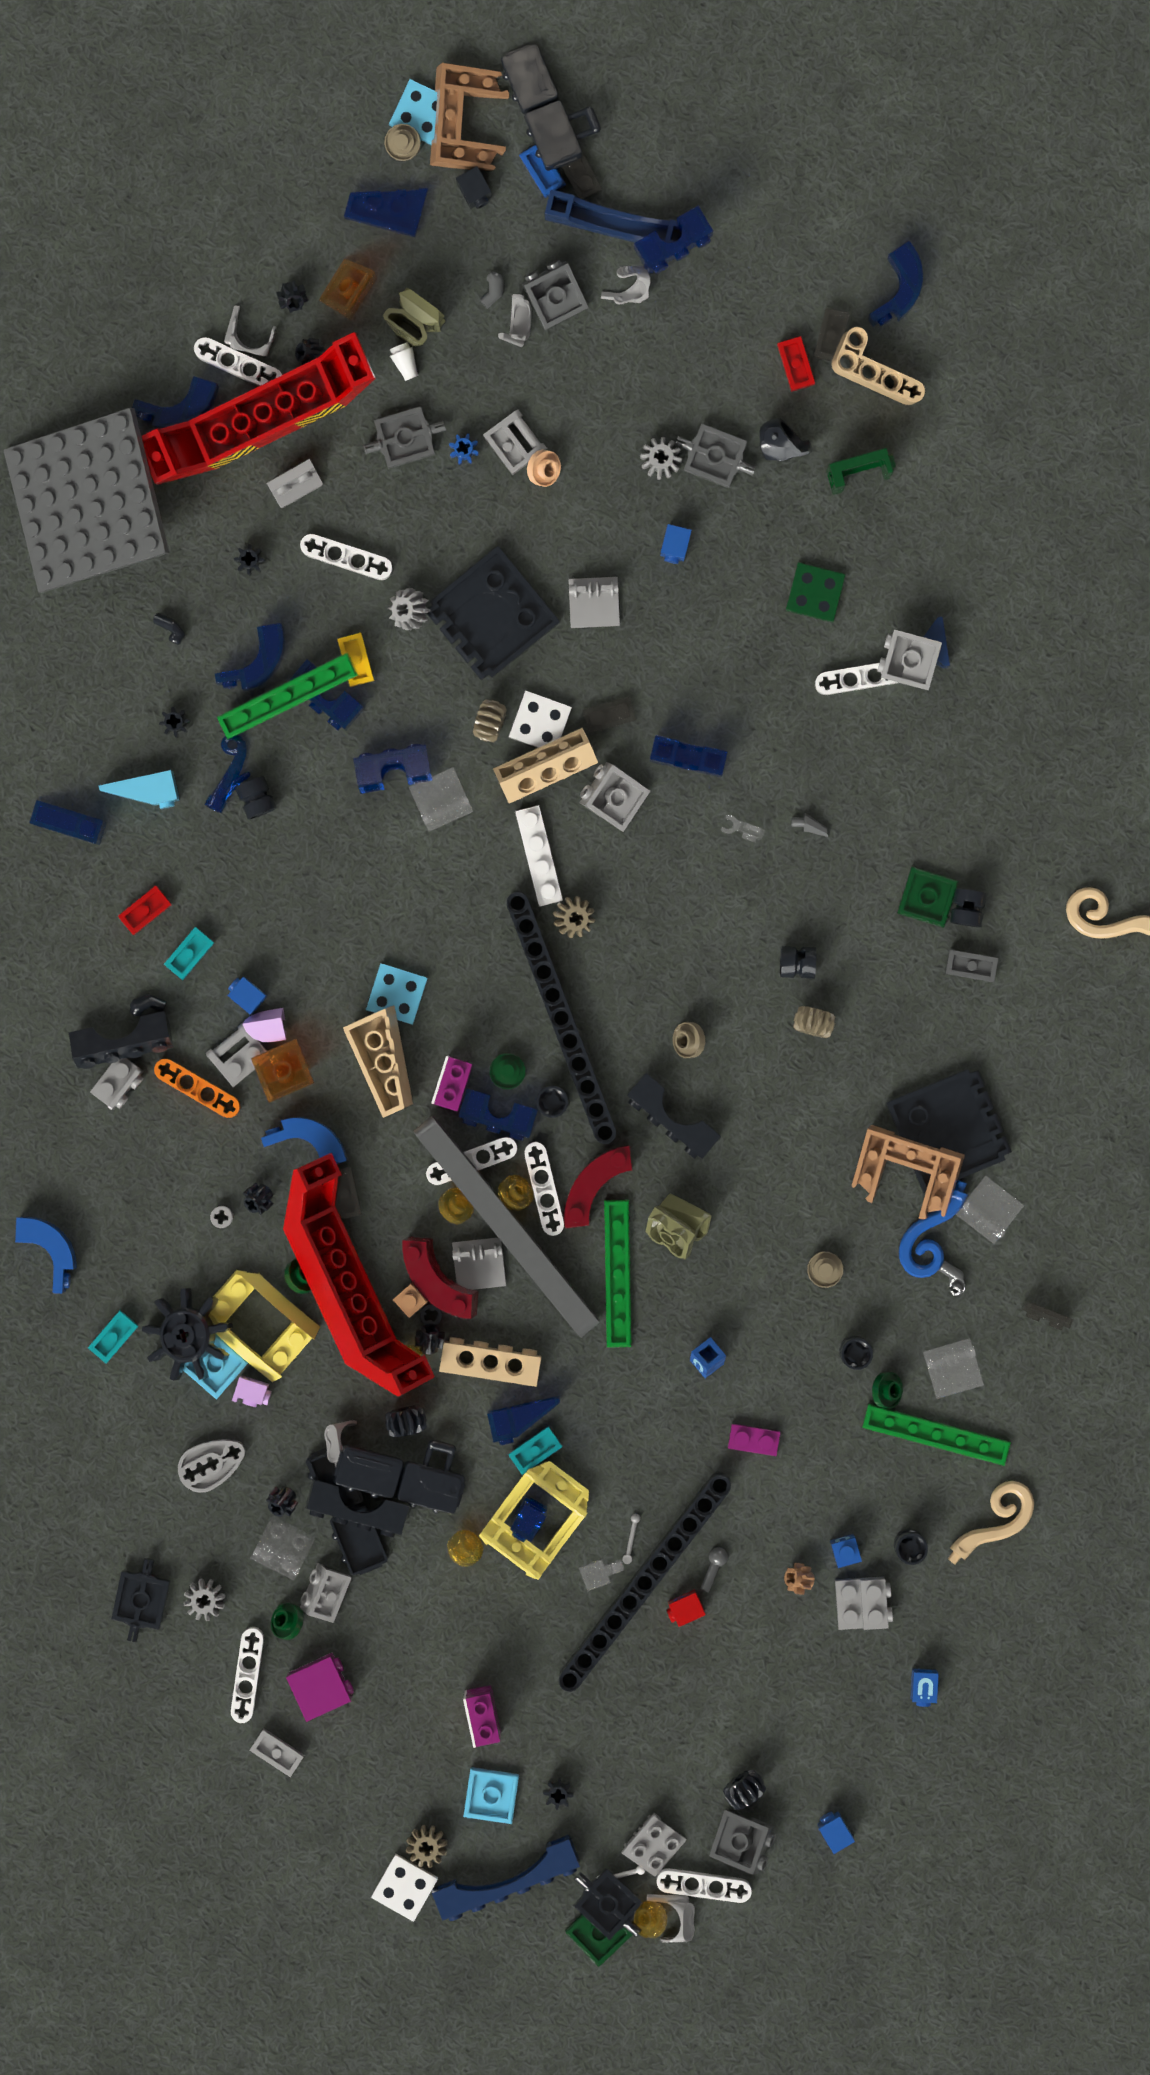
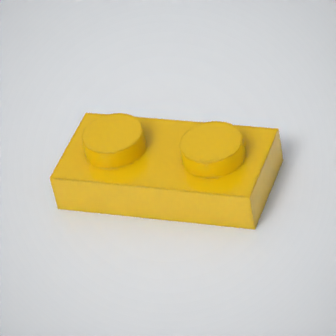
M362 633L337 639L341 655L349 653L359 674L348 680L350 687L374 681Z

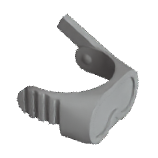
M644 266L620 267L617 269L618 277L626 278L636 275V282L622 293L602 292L601 299L614 300L619 305L628 302L641 303L649 297L650 277L648 271Z
M512 295L509 335L505 333L498 334L499 339L519 347H523L524 341L530 336L532 307L528 300H524L523 295Z
M235 305L224 342L229 344L230 348L267 356L273 338H275L274 335L276 334L275 330H277V327L273 326L269 342L260 348L245 346L239 340L236 332L240 306Z
M355 1420L332 1424L325 1429L327 1457L331 1463L335 1464V1468L340 1451L342 1452L343 1450L340 1439L341 1432L345 1426L357 1425Z
M647 1894V1901L670 1904L676 1909L680 1917L681 1926L678 1935L675 1938L661 1937L660 1941H663V1943L691 1941L695 1931V1908L689 1902V1897L686 1895Z

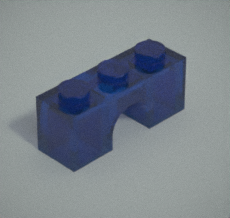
M699 206L677 218L676 224L682 234L678 241L666 243L654 231L634 243V250L648 271V274L653 271L657 274L668 267L667 263L675 258L677 261L682 260L690 254L689 250L696 246L702 248L711 242L710 238L713 237V229Z
M307 659L289 681L317 667ZM345 691L339 698L333 701L325 700L319 694L309 699L311 703L308 705L319 715L324 712L330 718L327 722L338 731L341 727L346 731L365 709Z
M655 735L650 762L722 777L728 751L706 746L689 745L679 740Z
M412 744L405 749L397 750L391 748L384 750L383 753L374 755L372 753H364L359 755L358 758H353L360 794L385 790L384 776L393 769L405 772L409 785L433 781L426 745Z
M467 1088L459 1113V1117L463 1118L462 1123L474 1127L477 1126V1123L487 1125L486 1130L500 1134L501 1130L510 1132L509 1137L521 1141L524 1140V1137L530 1138L538 1109L514 1102L512 1111L507 1117L497 1118L489 1110L491 1095Z
M526 1495L511 1519L510 1530L513 1532L512 1536L522 1542L526 1540L532 1542L547 1517V1507Z

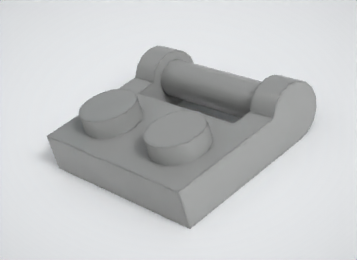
M519 409L483 434L512 475L525 467L536 451L548 449L544 443L539 442L522 419L523 415ZM511 424H515L533 450L529 453L526 452L508 428Z
M243 1023L238 1026L237 1031L214 1050L210 1049L205 1053L232 1087H235L271 1057L260 1041L252 1038L246 1032ZM246 1037L249 1043L223 1063L219 1057L242 1038Z

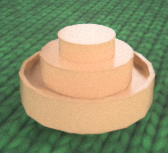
M542 449L536 451L531 456L527 466V474L531 482L535 485L547 487L552 485L559 477L561 463L558 455L552 451Z

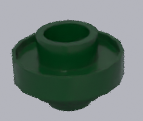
M505 1053L493 1060L490 1066V1077L496 1086L502 1089H513L522 1083L526 1069L523 1061L518 1056Z
M295 1258L285 1268L284 1277L286 1283L296 1293H309L311 1289L297 1258Z
M881 1372L876 1376L872 1386L874 1402L882 1408H894L902 1398L903 1384L897 1374Z
M283 1603L275 1609L271 1618V1630L276 1637L290 1640L299 1634L304 1621L303 1612L300 1607L292 1603Z

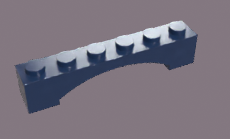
M550 190L545 210V220L686 256L689 252L694 231V225L613 210L579 199L575 195Z
M570 1835L546 1843L547 1850L537 1862L524 1872L505 1881L489 1885L471 1886L457 1884L456 1879L434 1887L432 1895L442 1921L448 1918L449 1921L459 1919L463 1916L462 1913L469 1910L477 1912L485 1908V1904L492 1901L500 1903L508 1899V1895L512 1893L522 1894L531 1890L532 1885L538 1883L541 1885L548 1884L554 1880L555 1876L560 1874L568 1876L577 1871L576 1868L580 1867V1860Z

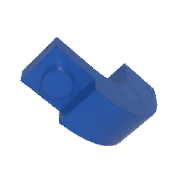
M309 1118L281 1120L284 1130L280 1131L279 1127L265 1131L266 1136L261 1138L264 1147L290 1138L304 1139L315 1147L319 1158L332 1153L337 1164L348 1160L344 1147L336 1134L324 1124Z
M17 1217L15 1242L34 1243L48 1251L54 1265L53 1293H65L66 1288H70L71 1275L67 1273V1269L77 1268L76 1256L71 1242L57 1226L46 1220L34 1217Z

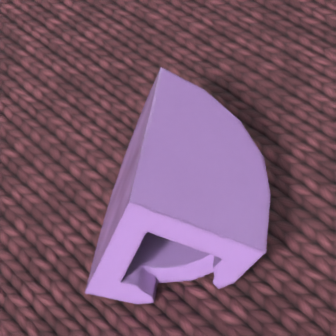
M283 1008L256 1013L243 1022L246 1032L256 1040L261 1042L286 1040V1031L283 1025V1020H285Z

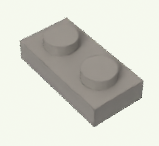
M264 1728L249 1750L289 1777L292 1776L304 1757L303 1753Z

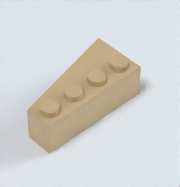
M395 1006L385 1008L343 1027L383 1118L413 1105Z

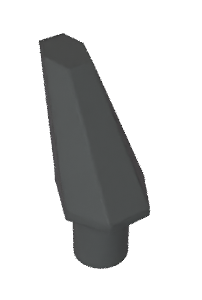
M804 813V818L792 817V827H804V832L828 837L827 827L808 814Z

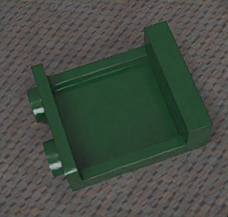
M887 448L829 464L826 473L832 494L835 495L843 492L845 487L843 477L880 467L884 480L890 479L894 472L893 468H896L893 454H888Z

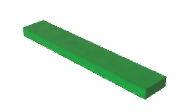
M346 653L218 716L217 719L227 739H230L359 674L349 653Z
M604 1200L607 1347H631L629 1200Z
M872 1404L867 1406L862 1428L1003 1466H1005L1011 1444L1007 1440Z

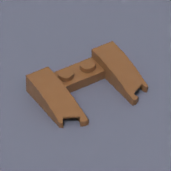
M441 63L437 67L435 92H437L435 137L431 143L430 165L468 170L477 166L479 170L493 171L496 168L490 164L497 153L500 155L504 154L506 147L461 140L464 96L509 98L508 90L501 92L496 78L502 75L501 72Z
M871 1125L867 1129L852 1187L854 1188L859 1183L870 1193L865 1199L873 1203L886 1161L889 1160L931 1174L919 1219H927V1212L940 1210L941 1216H945L965 1155L942 1147L937 1149L894 1135L895 1132Z

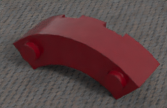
M629 1145L601 1154L580 1172L567 1198L564 1217L565 1228L589 1226V1212L598 1190L612 1177L623 1172L632 1171Z
M407 1237L402 1240L405 1266L418 1291L431 1304L448 1314L466 1319L475 1317L477 1315L478 1291L462 1287L449 1280L443 1274L434 1254L433 1238Z

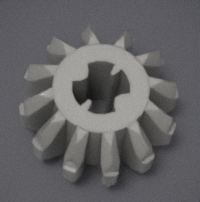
M661 437L660 444H657V441L653 438L651 439L653 448L645 444L643 449L647 453L640 455V459L647 460L642 464V469L651 467L648 471V476L651 477L656 471L658 480H661L662 472H665L666 477L670 478L671 472L669 469L674 472L679 470L674 463L682 462L681 457L675 456L681 450L680 448L671 450L674 446L673 440L668 445H665V437ZM659 453H664V458H668V460H664L663 464H660L658 459L654 458L655 455L658 457Z
M406 588L405 590L396 591V596L390 598L393 605L388 607L392 611V615L389 618L395 620V626L402 627L405 630L418 629L422 627V622L428 620L425 613L431 610L425 606L429 600L423 598V592L415 591L413 588Z
M199 1579V1587L195 1583H191L190 1588L192 1591L184 1593L186 1597L190 1598L184 1601V1606L192 1605L187 1613L191 1615L196 1611V1620H200L202 1614H204L205 1620L209 1621L211 1614L217 1617L220 1614L218 1609H223L225 1606L223 1602L219 1601L226 1597L225 1594H217L222 1587L217 1585L213 1589L214 1581L212 1579L209 1580L207 1586H205L203 1579ZM203 1595H207V1600H210L211 1602H207L206 1605H203L200 1603L202 1600H199L198 1598H202Z

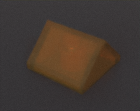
M344 259L319 301L352 320L377 280L376 274L372 269Z
M296 1039L251 1058L269 1103L314 1084L310 1066Z

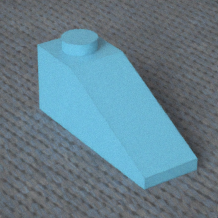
M171 770L99 785V789L102 792L155 806L160 805V809L175 806V801H180L174 772Z

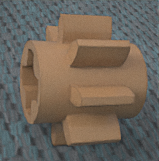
M794 1563V1568L787 1569L784 1581L788 1586V1591L804 1595L805 1589H812L815 1577L811 1572V1567Z

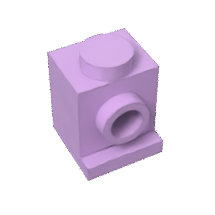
M241 1375L232 1401L237 1402L241 1398L243 1399V1404L257 1407V1404L268 1405L272 1391L268 1390V1383Z

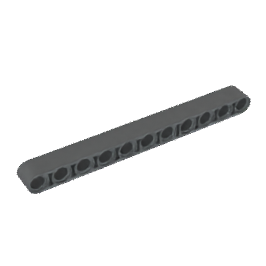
M432 1115L413 1130L420 1142L579 1337L582 1338L601 1323L438 1120Z

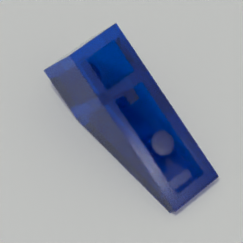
M36 800L29 823L100 845L107 822Z
M560 1396L488 1411L487 1416L493 1443L499 1442L500 1445L513 1443V1438L519 1437L560 1403Z

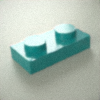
M195 927L164 965L180 979L184 980L214 945V942Z
M120 1310L90 1344L88 1349L107 1364L139 1325Z
M547 1426L508 1455L523 1475L528 1469L533 1468L562 1448V1444L550 1427Z

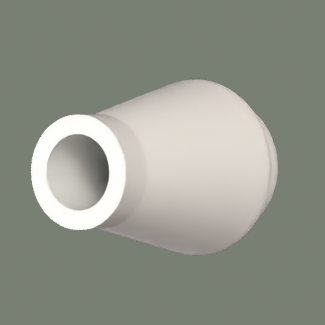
M408 342L390 349L392 354L390 357L405 381L418 376L413 347H410Z

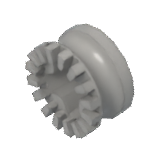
M219 1206L211 1212L210 1220L215 1227L225 1228L231 1224L233 1213L228 1207ZM221 1210H224V1214L228 1216V1220H224L223 1224H220L219 1219L215 1218V1214H219Z

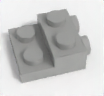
M894 630L893 634L888 633L884 648L888 649L886 658L881 657L877 672L882 673L880 678L929 691L942 642Z
M606 762L605 765L601 764L595 770V780L592 785H586L581 791L580 797L582 800L580 804L624 832L650 793V790L614 765Z
M884 1577L835 1580L839 1630L860 1628L864 1630L888 1628V1622H893L892 1607H887L886 1599L891 1597L890 1583H885Z

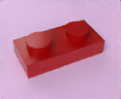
M801 336L777 343L791 392L815 385Z
M154 886L118 915V917L132 935H136L172 906V904L158 886Z

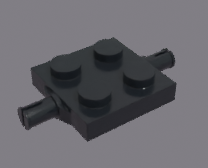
M144 1558L142 1572L121 1571L111 1620L124 1622L130 1626L127 1641L130 1642L131 1640L132 1642H137L140 1628L148 1627L159 1630L161 1627L170 1580L157 1578L151 1574L155 1561L153 1559L149 1561V1558Z
M605 1868L593 1881H590L582 1872L578 1874L579 1877L576 1876L574 1878L584 1890L582 1896L575 1902L573 1907L608 1940H611L624 1927L634 1937L638 1935L637 1932H641L642 1929L631 1919L642 1902L608 1869Z

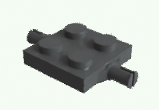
M420 406L374 420L377 429V441L363 444L366 454L380 450L385 456L388 469L435 455L432 445V434L446 431L443 421L429 425L424 418Z
M701 424L697 436L692 441L678 436L675 446L688 450V459L683 471L726 488L730 487L733 477L738 471L753 476L756 466L743 462V452L747 441Z

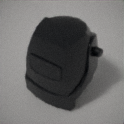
M781 418L769 420L760 427L759 445L765 460L784 461L812 452L810 441H802Z

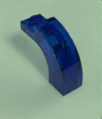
M910 241L888 255L887 260L899 279V290L893 299L869 314L868 320L873 327L878 323L880 326H883L893 319L892 314L895 315L898 321L902 320L912 310L922 288L923 269L919 255Z
M193 376L188 394L179 404L172 407H159L134 399L132 408L137 413L136 417L151 421V418H154L152 426L155 429L165 428L187 422L208 412L215 402L219 386L217 383Z
M282 623L257 627L259 652L256 659L243 669L215 673L216 684L223 685V689L237 687V682H241L242 690L247 691L257 688L268 681L279 668L284 656L285 634Z

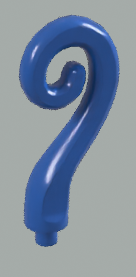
M957 1181L945 1216H941V1210L933 1211L927 1214V1219L917 1220L904 1233L899 1245V1260L904 1270L911 1276L918 1278L930 1277L942 1266L944 1252L936 1241L923 1240L915 1249L917 1255H922L927 1250L933 1253L934 1258L928 1265H919L914 1262L911 1255L912 1247L917 1237L923 1232L951 1219L959 1212L968 1194L964 1193L967 1183Z

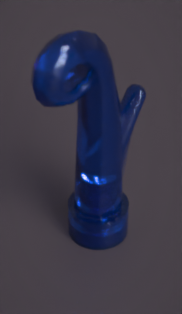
M240 735L230 739L224 736L222 739V750L229 755L235 756L213 793L209 794L204 804L221 814L227 804L226 801L235 790V787L251 775L250 772H245L239 776L247 750L246 743ZM235 741L238 747L230 749L228 743Z

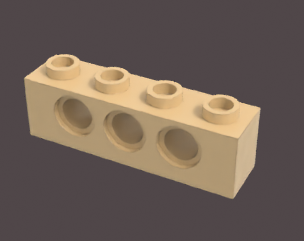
M583 728L493 768L508 803H512L581 770L587 769L597 764L598 761Z
M450 1337L449 1341H444L439 1372L537 1387L541 1355H537V1350L523 1348L522 1352L512 1351V1346L498 1345V1349L488 1347L489 1343L474 1341V1345L465 1344V1339ZM463 1351H470L473 1354L474 1360L471 1363L465 1364L460 1360V1354ZM487 1355L497 1357L498 1364L495 1367L485 1365L484 1358ZM516 1358L522 1362V1368L519 1371H512L509 1368L508 1362L511 1359Z

